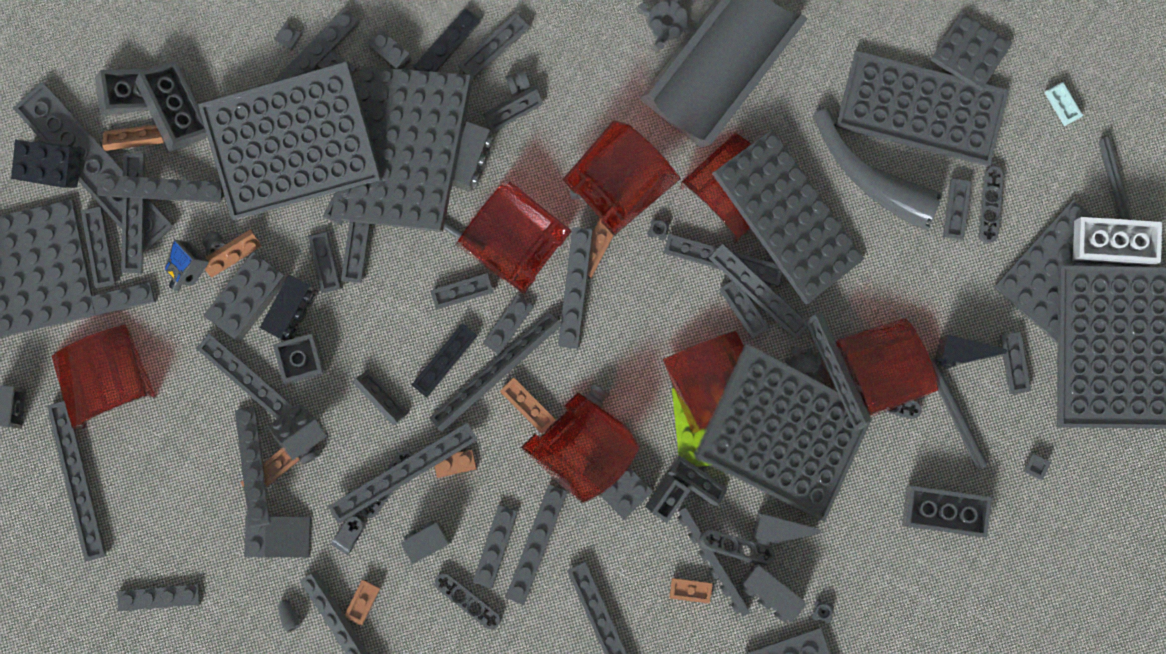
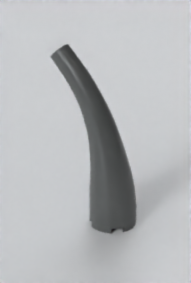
M830 108L822 109L813 114L824 142L847 176L883 208L904 221L928 231L930 225L926 223H932L943 194L865 164L847 147L834 127L837 123Z

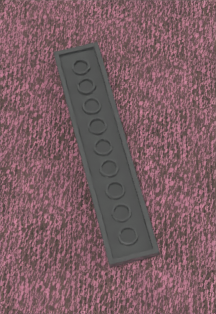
M41 82L16 104L13 109L43 142L81 148L78 181L122 229L123 197L97 196L98 174L123 176L122 168L104 151L103 147L46 84ZM145 199L144 253L174 228L150 199Z

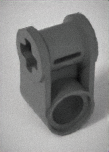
M358 515L348 518L333 538L331 545L349 555L365 528V520ZM357 521V526L359 528L353 530V524H351V522Z

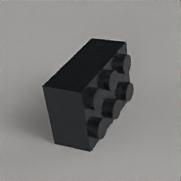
M15 139L11 179L62 188H77L81 148L29 139Z
M288 275L259 328L283 341L293 339L297 333L296 326L306 317L307 312L305 310L309 304L312 305L316 298V290L301 280Z

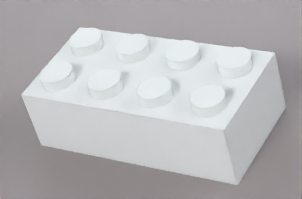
M1080 217L1074 221L1073 260L1141 265L1160 263L1162 222Z

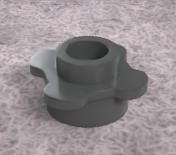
M656 218L652 219L648 236L651 238L657 237L662 241L667 238L666 231L670 227L667 221H658Z
M816 601L814 603L815 612L812 614V618L815 621L824 620L826 623L831 622L832 610H834L833 604H824L821 601Z

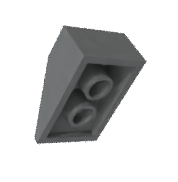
M148 69L100 70L95 76L100 115H118L149 110L135 82L139 72Z
M757 513L752 537L756 538L757 543L769 546L770 542L778 543L820 534L821 529Z
M248 516L245 517L244 557L309 558L310 517L270 516V525L254 528L249 527Z

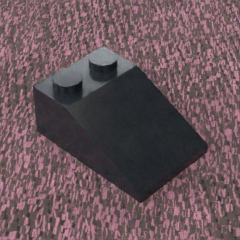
M946 335L939 339L935 359L940 363L939 366L951 368L961 364L1006 354L1008 349Z

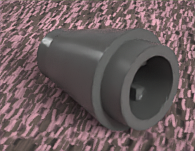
M288 600L277 605L282 628L286 632H291L301 626V618Z

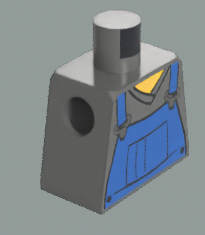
M174 239L165 264V271L172 277L168 286L176 291H179L182 285H195L209 263L189 241Z

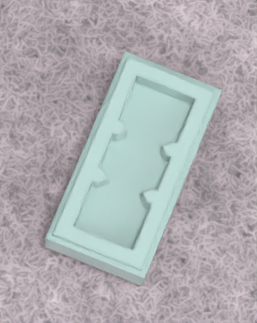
M1064 82L1045 92L1064 126L1083 116Z

